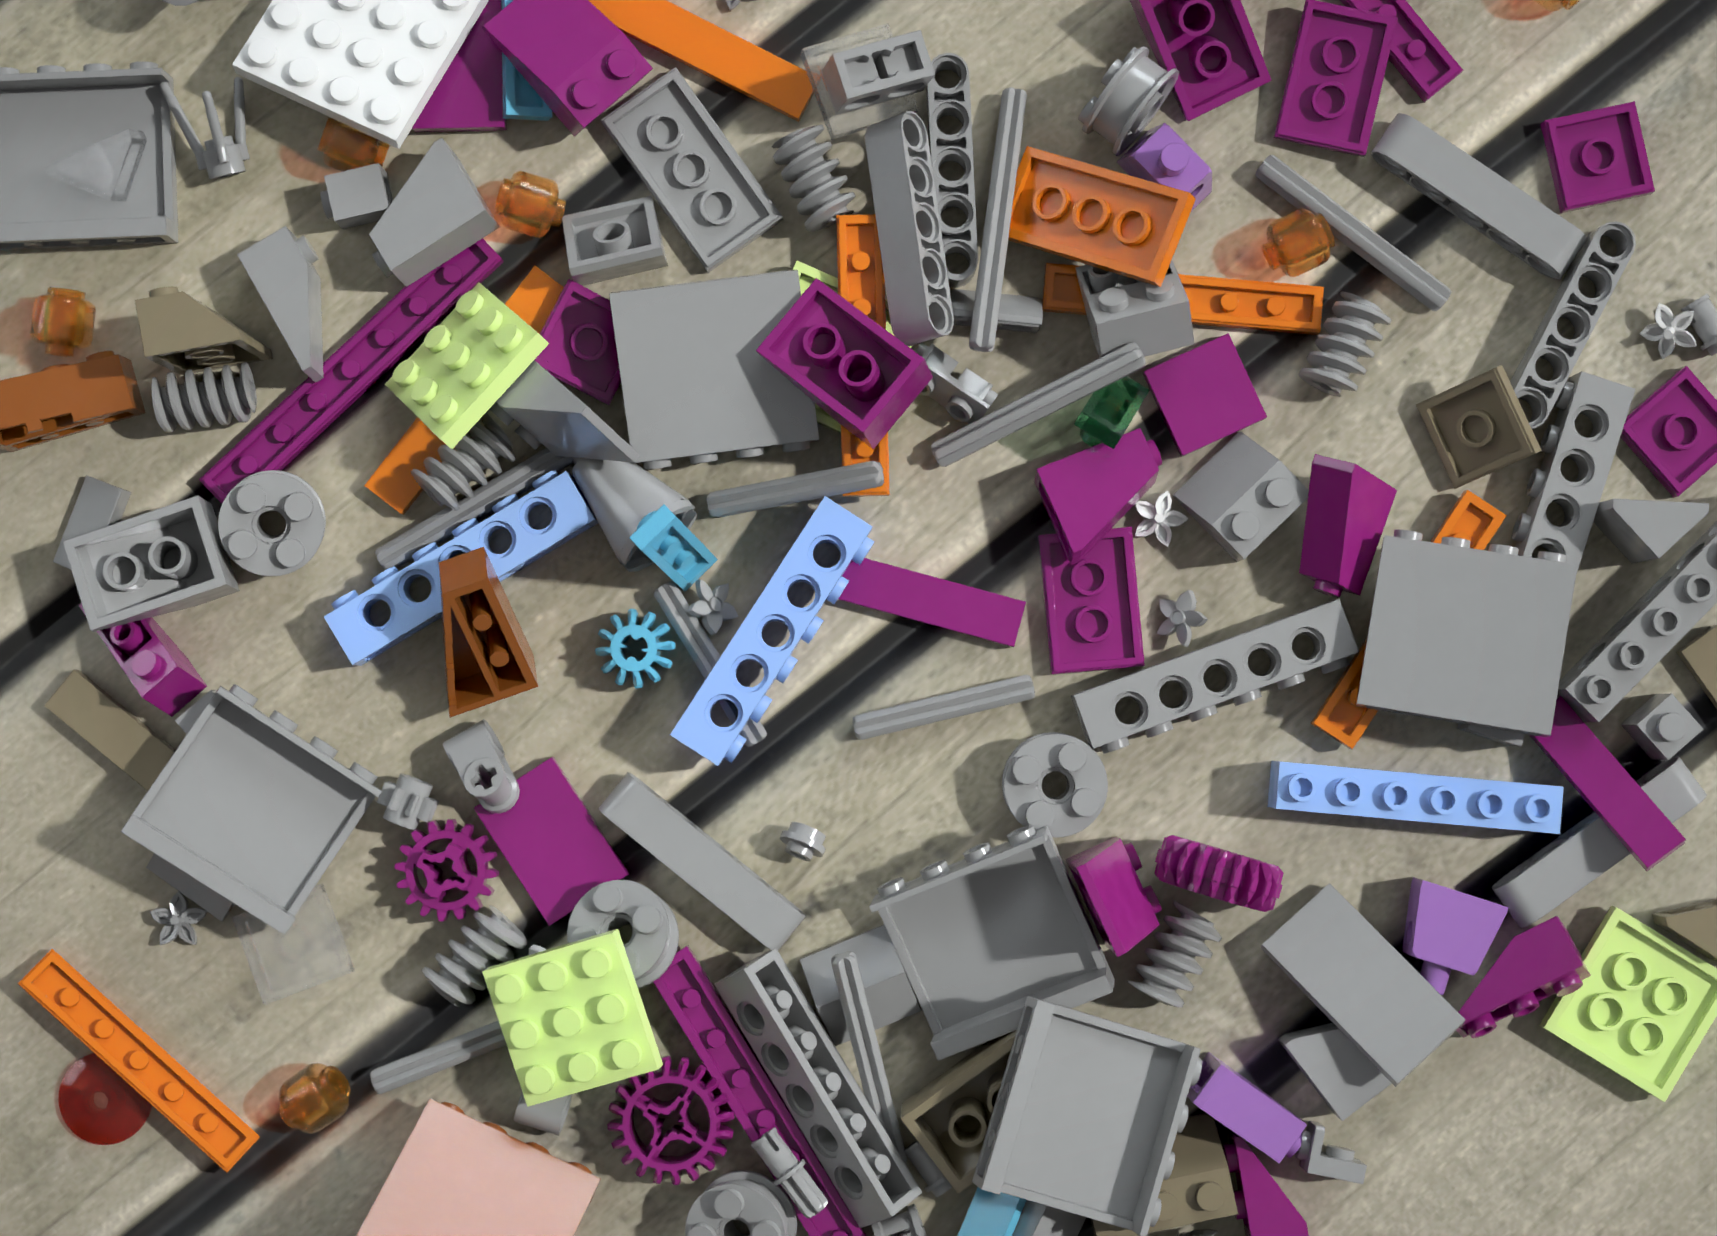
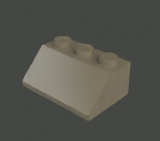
M170 286L152 289L149 291L148 298L135 300L145 358L180 375H185L186 370L190 369L193 373L204 372L206 367L215 370L223 368V365L231 367L241 365L244 362L253 363L273 359L271 349L214 310L202 304V302H199L183 291L179 292L178 287Z
M1017 1030L987 1041L902 1103L901 1120L957 1193H960L973 1183L972 1180Z
M1207 1113L1188 1116L1183 1131L1176 1133L1172 1151L1175 1153L1172 1173L1167 1180L1163 1179L1158 1198L1161 1199L1159 1219L1154 1227H1149L1148 1233L1238 1214L1229 1168L1214 1118ZM1091 1219L1095 1236L1138 1235L1132 1230Z

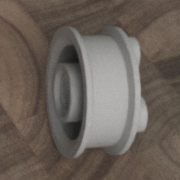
M1142 46L1139 49L1134 47L1123 61L1117 59L1110 66L1101 80V83L1106 86L1099 98L1094 96L1086 104L1078 117V120L1084 124L1082 130L1086 134L1095 131L1114 145L1112 153L1116 156L1121 155L1143 132L1170 94L1179 76V71L1176 68L1167 72L1148 58L1149 49L1146 46Z
M279 470L257 472L240 481L223 501L218 518L219 536L227 554L243 569L262 576L286 575L307 564L317 552L324 537L326 526L323 504L312 486L292 473ZM269 510L279 512L286 521L285 530L278 535L265 533L259 523L262 513Z
M1047 732L1026 739L1011 753L1003 770L1002 791L1010 812L1023 826L1033 825L1035 830L1048 826L1052 837L1059 838L1076 834L1094 822L1105 804L1108 780L1101 759L1089 745L1065 733ZM1053 771L1063 773L1067 779L1066 790L1058 797L1046 796L1041 786L1043 778Z
M630 880L604 882L589 890L574 907L568 923L567 941L571 943L619 929L624 925H631L632 936L624 944V948L637 987L642 988L661 977L675 957L679 942V929L675 915L663 899L642 884Z
M732 1171L715 1179L706 1188L704 1193L695 1200L687 1215L685 1235L796 1236L797 1217L791 1199L780 1185L776 1186L773 1183L774 1180L754 1171ZM733 1220L744 1222L748 1226L750 1234L747 1235L739 1232Z

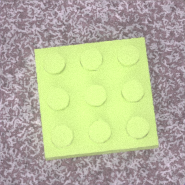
M478 282L471 291L466 292L460 297L456 307L442 323L427 333L424 342L407 360L402 361L395 368L392 377L385 385L440 440L453 449L549 343Z
M1611 906L1581 955L1591 976L1582 980L1583 986L1575 992L1561 997L1557 996L1539 1026L1665 1102L1717 1016V968L1619 908Z
M618 929L494 965L482 971L527 1107L658 1070L663 1065Z

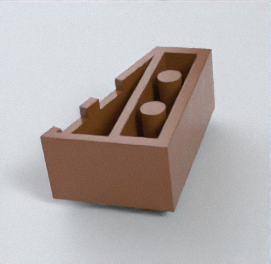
M111 350L102 351L87 356L85 362L71 365L57 364L46 367L40 372L0 380V448L15 452L145 414V408L131 360L119 354L114 355V351Z
M481 547L439 562L449 717H454L538 687L533 652L485 548Z

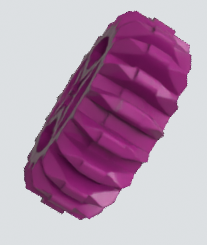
M1174 835L1164 837L1162 847L1158 849L1155 860L1157 864L1154 874L1162 882L1262 912L1274 909L1276 898L1279 899L1283 886L1281 881L1284 873L1276 865Z
M663 1056L662 1071L657 1072L655 1070L645 1073L646 1078H643L641 1075L628 1078L634 1089L624 1084L617 1086L615 1092L626 1102L612 1101L608 1110L614 1114L621 1115L622 1118L609 1121L607 1128L613 1132L623 1131V1135L615 1138L611 1144L613 1149H620L628 1145L630 1150L625 1153L621 1162L624 1165H628L635 1158L639 1159L641 1163L636 1170L637 1176L642 1177L649 1166L656 1169L653 1176L654 1183L660 1184L664 1171H671L672 1184L679 1185L682 1169H686L688 1177L695 1181L699 1178V1169L696 1163L699 1162L708 1171L713 1170L715 1167L714 1159L709 1152L717 1156H725L727 1147L718 1141L717 1138L732 1139L734 1130L728 1126L721 1125V1122L733 1120L735 1114L732 1109L719 1108L720 1105L730 1100L728 1093L716 1095L713 1093V1090L720 1084V1079L714 1077L707 1083L701 1080L707 1069L703 1063L697 1067L693 1075L687 1072L690 1064L688 1057H682L678 1070H672L671 1057ZM675 1083L683 1085L679 1094L670 1101H662L655 1097L650 1099L643 1095L645 1091L659 1084ZM695 1093L700 1096L707 1107L710 1118L709 1134L699 1128L700 1124L695 1122L689 1114L688 1106ZM680 1101H683L684 1104L679 1111L681 1116L678 1122H684V1126L674 1125L660 1139L659 1136L664 1128L662 1124L665 1118H659V1114L669 1115L672 1110L675 1111ZM635 1107L644 1112L642 1116L646 1117L654 1127V1135L648 1146L641 1141L636 1132L633 1118ZM680 1139L689 1144L694 1142L699 1145L694 1151L681 1156H665L660 1154L664 1146L672 1140Z

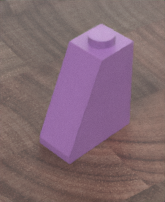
M1208 1052L1202 1060L1199 1080L1195 1086H1190L1187 1097L1201 1110L1279 1164L1285 1155L1291 1158L1301 1147L1302 1132L1307 1124Z

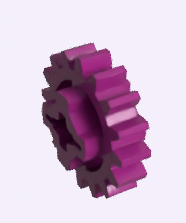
M448 819L445 829L441 830L436 820L428 822V835L419 829L414 830L411 834L416 844L414 846L409 844L401 845L400 851L408 856L407 861L396 863L395 869L405 872L406 878L399 881L396 885L397 888H410L412 893L405 901L407 905L417 901L423 904L420 910L421 916L425 917L433 909H436L438 921L444 922L447 920L450 910H453L457 919L460 920L466 917L465 905L468 904L475 911L483 907L478 897L479 894L493 895L495 890L486 882L487 879L499 876V871L489 868L488 861L493 860L498 855L497 852L490 851L485 853L482 847L489 839L487 835L476 839L472 837L474 831L473 824H466L461 831H458L456 819ZM443 838L452 839L443 852L438 853L426 848L435 840ZM469 850H471L476 859L477 873L470 869L467 860ZM451 859L454 861L452 870L460 878L453 876L444 881L441 879L442 869L437 867L438 864L434 862L443 863ZM417 867L424 871L427 880L425 890L418 879ZM455 887L469 892L459 900H442L448 890Z

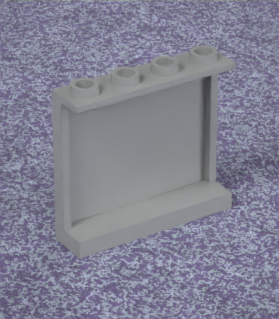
M144 61L130 63V69L112 70V66L100 63L86 64L83 66V71H66V68L61 66L44 65L37 67V73H20L15 68L0 67V250L179 243L175 117L159 87L161 82H167L174 94L173 78L166 71L158 68L156 63Z
M797 269L618 291L609 294L630 446L641 455L635 463L643 462L644 469L646 470L672 466L671 458L689 456L691 464L706 463L718 460L717 452L736 450L737 458L763 455L764 446L782 444L783 452L810 449V441L819 440L815 402L756 352V349L801 297Z
M1396 529L1394 530V536L1384 535L1356 706L1540 737L1551 736L1578 565L1566 563V555L1554 552L1539 551L1537 558L1518 556L1519 548L1508 545L1490 544L1489 551L1472 549L1470 548L1471 541L1455 537H1442L1440 544L1422 541V533Z
M233 684L229 691L220 686L129 817L121 832L283 935H286L296 920L295 915L376 796L379 797L382 791L373 785L378 777L356 762L348 769L333 759L338 751L316 736L308 743L294 734L298 725L276 710L268 717L253 706L258 699L236 684Z
M1033 825L1021 827L1007 835L1008 841L991 848L989 842L979 844L963 853L965 859L948 865L946 860H941L923 868L920 871L922 876L905 883L903 877L888 881L877 888L879 894L875 895L869 906L872 913L879 911L892 943L896 948L900 961L934 1036L930 1044L938 1061L1017 1030L1027 995L1072 1009L1113 992L1115 978L1048 826L1037 830L1034 829Z
M1027 995L972 1182L980 1189L998 1195L1001 1192L1132 1230L1139 1236H1147L1149 1227H1154L1160 1216L1161 1199L1158 1196L1163 1179L1167 1180L1170 1177L1174 1167L1175 1153L1172 1151L1176 1133L1183 1131L1188 1119L1189 1109L1185 1102L1190 1086L1196 1085L1201 1074L1202 1060L1198 1058L1201 1049Z

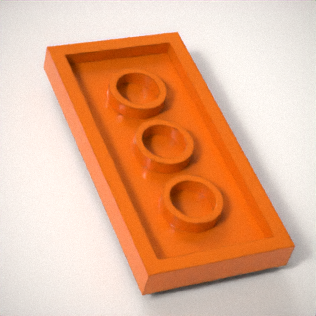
M1027 146L1017 169L1008 240L1161 287L1196 198L1186 191Z

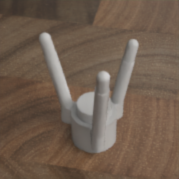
M241 77L234 79L235 144L232 136L223 137L212 94L209 91L202 93L213 138L204 142L206 151H204L167 82H161L159 87L195 154L199 170L207 169L210 180L246 172L243 161L250 159L246 145L243 79Z

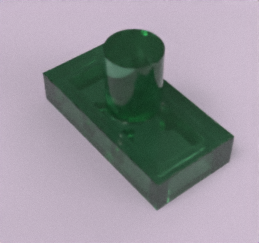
M1126 376L1094 392L1074 422V425L1081 429L1080 437L1092 447L1104 443L1114 450L1150 390Z

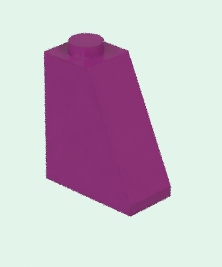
M1141 428L1036 469L1034 483L1070 565L1080 562L1155 484L1159 472L1158 467L1162 465V459L1155 442L1152 439L1146 441Z
M1318 454L1314 455L1311 466L1299 573L1315 581L1313 589L1320 593L1340 598L1342 591L1360 596L1397 490L1355 463Z

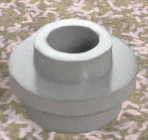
M791 822L788 831H782L780 840L787 845L785 852L804 861H811L813 856L822 857L826 850L823 846L826 836L817 829L802 823Z

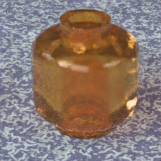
M328 117L317 150L324 152L323 159L327 166L339 171H347L377 163L383 166L390 145Z
M517 171L510 179L503 178L498 191L494 214L501 215L500 220L504 228L541 238L547 234L551 225L560 226L566 207V200L558 198L559 187L552 179L524 171Z
M1302 208L1270 223L1266 229L1268 242L1261 245V248L1272 270L1280 268L1288 277L1296 278L1325 264L1330 258V248L1335 246V240L1326 219L1321 213L1314 215L1308 209Z
M48 287L47 294L39 295L34 300L30 337L35 342L46 345L45 354L74 357L75 349H84L91 345L96 308L93 303L85 300V292Z
M313 1063L306 1066L287 1079L280 1087L279 1113L281 1118L288 1126L297 1128L305 1133L312 1134L321 1131L343 1116L348 1109L351 1092L349 1082L345 1075L334 1066H327L321 1063Z

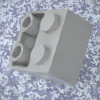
M1172 260L1161 287L1090 265L1075 268L1092 338L1099 357L1130 342H1135L1140 347L1144 357L1195 344L1189 299Z

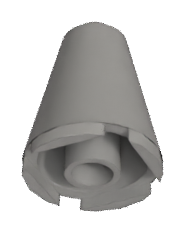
M574 458L575 466L573 467L572 475L619 563L629 572L640 571L654 563L629 538L637 531L639 522L647 514L657 511L665 504L689 530L692 527L697 513L693 510L695 507L691 501L636 463Z

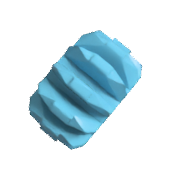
M629 609L627 614L629 625L625 626L622 619L615 614L610 617V620L618 631L613 634L608 630L600 629L598 635L603 639L610 640L611 644L610 647L596 648L595 653L597 656H612V660L606 662L601 667L603 673H610L618 666L621 668L616 676V684L624 685L631 671L634 687L642 688L644 684V671H646L653 682L657 683L661 680V677L653 666L658 663L665 668L672 667L673 662L670 659L661 657L660 653L661 650L671 651L676 649V643L673 641L659 642L658 638L669 632L670 627L668 624L664 623L655 630H650L655 622L656 614L648 612L640 626L637 610ZM630 637L637 641L646 640L648 649H642V651L647 652L642 660L633 656L628 658L625 656L624 649L630 648L625 643Z

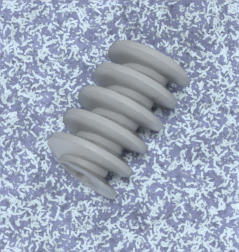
M823 125L796 130L772 145V148H779L773 156L775 163L787 165L781 172L783 180L787 182L796 181L789 189L791 197L796 199L803 198L797 205L799 214L811 215L804 223L806 230L810 232L818 231L837 223L836 215H851L854 213V210H847L846 206L856 197L854 192L839 193L838 189L848 180L846 175L832 177L830 173L840 164L839 159L824 160L823 155L832 147L831 142L816 143L815 138L824 131Z
M1340 292L1341 297L1345 301H1336L1331 308L1337 318H1327L1323 324L1328 334L1319 335L1315 340L1316 346L1321 351H1311L1307 356V361L1313 368H1302L1298 374L1302 380L1314 388L1337 397H1341L1340 393L1342 390L1357 391L1358 386L1349 378L1350 373L1361 375L1366 373L1367 370L1357 359L1359 356L1366 358L1374 357L1375 353L1365 343L1367 340L1382 341L1383 336L1374 328L1375 323L1390 325L1392 321L1377 305L1348 292Z
M247 362L241 364L240 377H234L230 366L223 365L221 379L217 380L210 367L204 368L202 382L197 381L191 369L185 372L184 384L178 383L173 372L167 373L166 384L163 387L160 386L156 377L152 378L151 387L154 413L164 432H173L178 424L183 429L190 430L195 426L196 420L201 427H211L215 418L221 425H229L233 415L238 422L244 423L249 421L252 412H256V388Z
M487 413L481 417L484 426L477 422L468 432L470 438L464 436L455 446L456 450L451 449L447 445H441L438 448L442 463L432 457L424 459L428 475L417 469L411 471L419 486L436 504L440 506L445 504L455 511L459 510L460 507L455 494L459 492L471 499L474 497V494L469 484L470 481L474 480L485 487L488 485V482L483 472L484 469L488 468L499 475L502 473V469L498 462V457L502 456L511 462L516 460L511 447V441Z
M1174 900L1173 904L1181 913V916L1165 915L1163 919L1172 930L1171 934L1156 932L1154 934V937L1163 948L1161 950L1146 948L1145 954L1153 962L1152 967L1137 964L1135 969L1144 981L1142 983L1127 982L1167 1006L1183 1007L1185 1003L1176 990H1193L1194 986L1186 977V973L1202 974L1203 968L1195 960V957L1211 958L1213 953L1204 942L1205 940L1220 942L1222 936L1214 928V923Z
M489 905L493 913L490 917L477 911L473 914L480 927L477 931L464 925L460 928L467 940L465 944L452 939L447 942L454 954L452 958L440 953L435 955L441 967L439 972L427 967L422 969L424 976L435 990L457 1007H461L459 1001L468 1005L475 1001V993L472 988L481 991L487 988L482 971L488 967L498 965L497 959L503 962L514 959V953L509 945L519 949L527 945V940L518 927L492 905Z

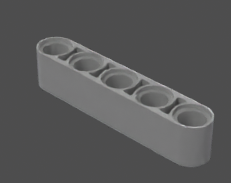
M944 53L931 61L935 76L940 71L951 70L958 75L960 82L953 88H943L937 84L934 76L926 86L928 139L945 257L952 253H959L965 256L969 263V268L964 273L952 274L947 271L949 287L958 288L965 286L972 280L978 262L970 80L968 66L963 58L953 53ZM944 116H954L962 123V129L953 135L944 134L937 127L938 120ZM949 161L957 162L962 166L965 174L959 180L948 181L939 173L940 166ZM951 207L959 208L966 214L967 221L961 227H949L942 221V212Z
M906 111L870 125L865 133V144L890 323L895 337L905 345L913 346L948 335L953 329L954 316L928 134L925 124L919 115L913 111Z
M1402 113L1397 114L1371 152L1373 159L1382 167L1550 278L1561 279L1587 241L1586 235L1576 226L1411 116Z
M1617 221L1608 222L1588 234L1587 241L1570 265L1510 381L1517 398L1525 400L1532 408V417L1529 421L1531 429L1542 425L1548 418L1634 252L1636 245L1635 235L1624 223ZM1601 236L1610 237L1615 242L1617 247L1615 257L1607 256L1602 252L1599 243ZM1580 277H1587L1593 281L1596 289L1594 298L1585 297L1578 288ZM1559 317L1566 318L1572 322L1575 333L1571 340L1563 338L1557 330ZM1538 358L1546 359L1551 363L1553 376L1550 381L1541 379L1536 373L1535 364Z
M1674 756L1662 762L1636 781L1671 823H1674L1692 810L1707 796L1679 756ZM1594 811L1494 884L1492 889L1503 905L1509 907L1508 911L1519 927H1526L1545 916L1631 853Z
M627 772L598 808L610 821L770 950L776 948L779 951L806 917L792 902L633 774Z

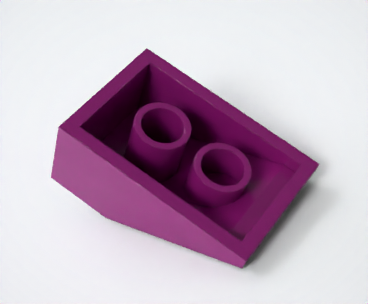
M513 0L482 27L574 137L653 69L626 35L588 0Z
M1130 0L1139 25L1159 66L1167 72L1173 68L1179 71V76L1172 88V92L1187 121L1272 81L1241 0Z
M817 278L756 349V352L834 420L872 449L877 446L933 378L923 357Z
M1116 836L1065 859L1104 945L1117 957L1127 953L1160 925L1155 914L1162 911L1161 905L1151 885L1142 887L1136 870L1143 867L1131 842L1123 845L1121 838Z

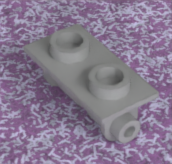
M921 343L915 352L925 359L933 378L921 391L920 395L929 396L945 407L947 412L958 421L970 424L982 418L998 396L997 393L991 390L993 385L968 368L964 370L958 380L951 376V373L959 362L938 349L934 344L928 347Z

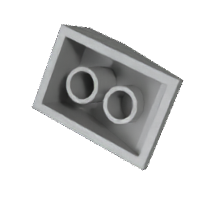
M535 360L490 408L507 426L515 419L520 424L515 432L535 450L542 443L555 456L635 463L641 456L586 404Z
M195 496L63 541L90 631L93 632L195 607L240 591L229 556L221 543L218 522L213 506L200 496Z

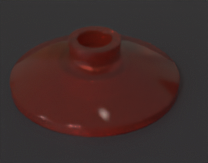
M94 1053L80 1058L68 1069L59 1089V1108L64 1122L75 1135L93 1144L112 1145L132 1137L146 1123L152 1109V1105ZM96 1092H102L107 1096L108 1104L106 1108H99L95 1105L94 1096Z

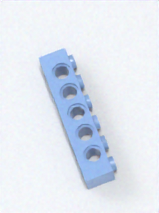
M556 470L546 473L532 483L534 491L520 499L516 494L506 497L492 507L494 515L480 523L476 518L468 520L452 531L454 539L438 547L436 542H433L421 548L412 555L414 563L398 571L396 566H393L375 576L371 580L374 587L358 595L356 590L335 600L331 604L334 611L325 615L324 618L351 664L362 666L442 618L439 562L450 559L458 553H467L484 547L499 581L502 582L598 524L573 477L567 471L560 475ZM538 505H548L552 511L551 523L544 529H533L529 522L531 510ZM498 529H508L512 536L510 548L502 554H495L489 545L490 536ZM425 576L430 581L431 593L426 600L417 603L410 595V585L414 579ZM384 600L390 606L391 616L386 624L377 627L370 619V609L376 602Z
M824 496L670 735L717 766H720L723 759L731 763L734 761L747 740L740 735L749 719L756 723L759 722L772 702V699L766 696L767 691L775 679L783 684L798 662L796 658L791 656L800 640H803L809 644L824 620L817 616L826 600L835 604L849 583V580L842 577L851 561L860 565L875 541L868 538L873 526ZM822 543H831L840 552L841 558L839 562L831 568H823L814 561L813 552ZM805 582L812 586L815 591V599L809 606L799 608L790 603L787 593L793 584ZM770 622H782L789 629V639L781 647H770L762 639V631ZM745 661H756L763 667L764 677L755 687H745L737 680V669ZM729 700L737 706V720L729 727H719L712 721L711 710L718 701Z
M1271 761L1267 807L1283 810L1560 834L1564 787Z

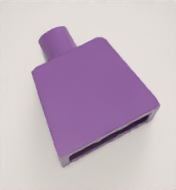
M1166 123L1151 128L1117 161L1130 176L1192 193L1196 198L1192 210L1212 192V170Z
M1413 877L1409 895L1403 952L1424 960L1420 974L1440 995H1444L1452 969L1473 976L1477 973L1509 907Z

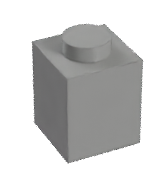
M379 163L325 175L324 179L327 190L320 192L326 217L328 219L334 218V221L343 230L378 222L393 201L387 172Z
M1672 693L1654 694L1621 724L1653 760H1669L1703 730L1700 724Z

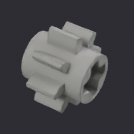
M400 773L396 784L390 781L384 782L382 792L377 800V803L387 806L383 818L412 830H416L420 820L431 822L439 800L429 797L433 785Z

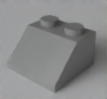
M1239 431L1172 496L1236 562H1239L1255 550L1308 499L1309 490L1278 458Z

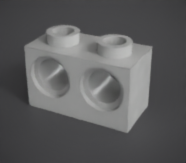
M921 30L833 53L822 69L836 115L921 92L935 76Z

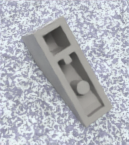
M285 226L237 255L302 371L316 383L324 378L321 280L312 264L319 260L304 235L297 238Z

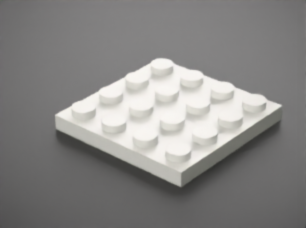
M272 0L232 66L236 74L399 149L489 0Z

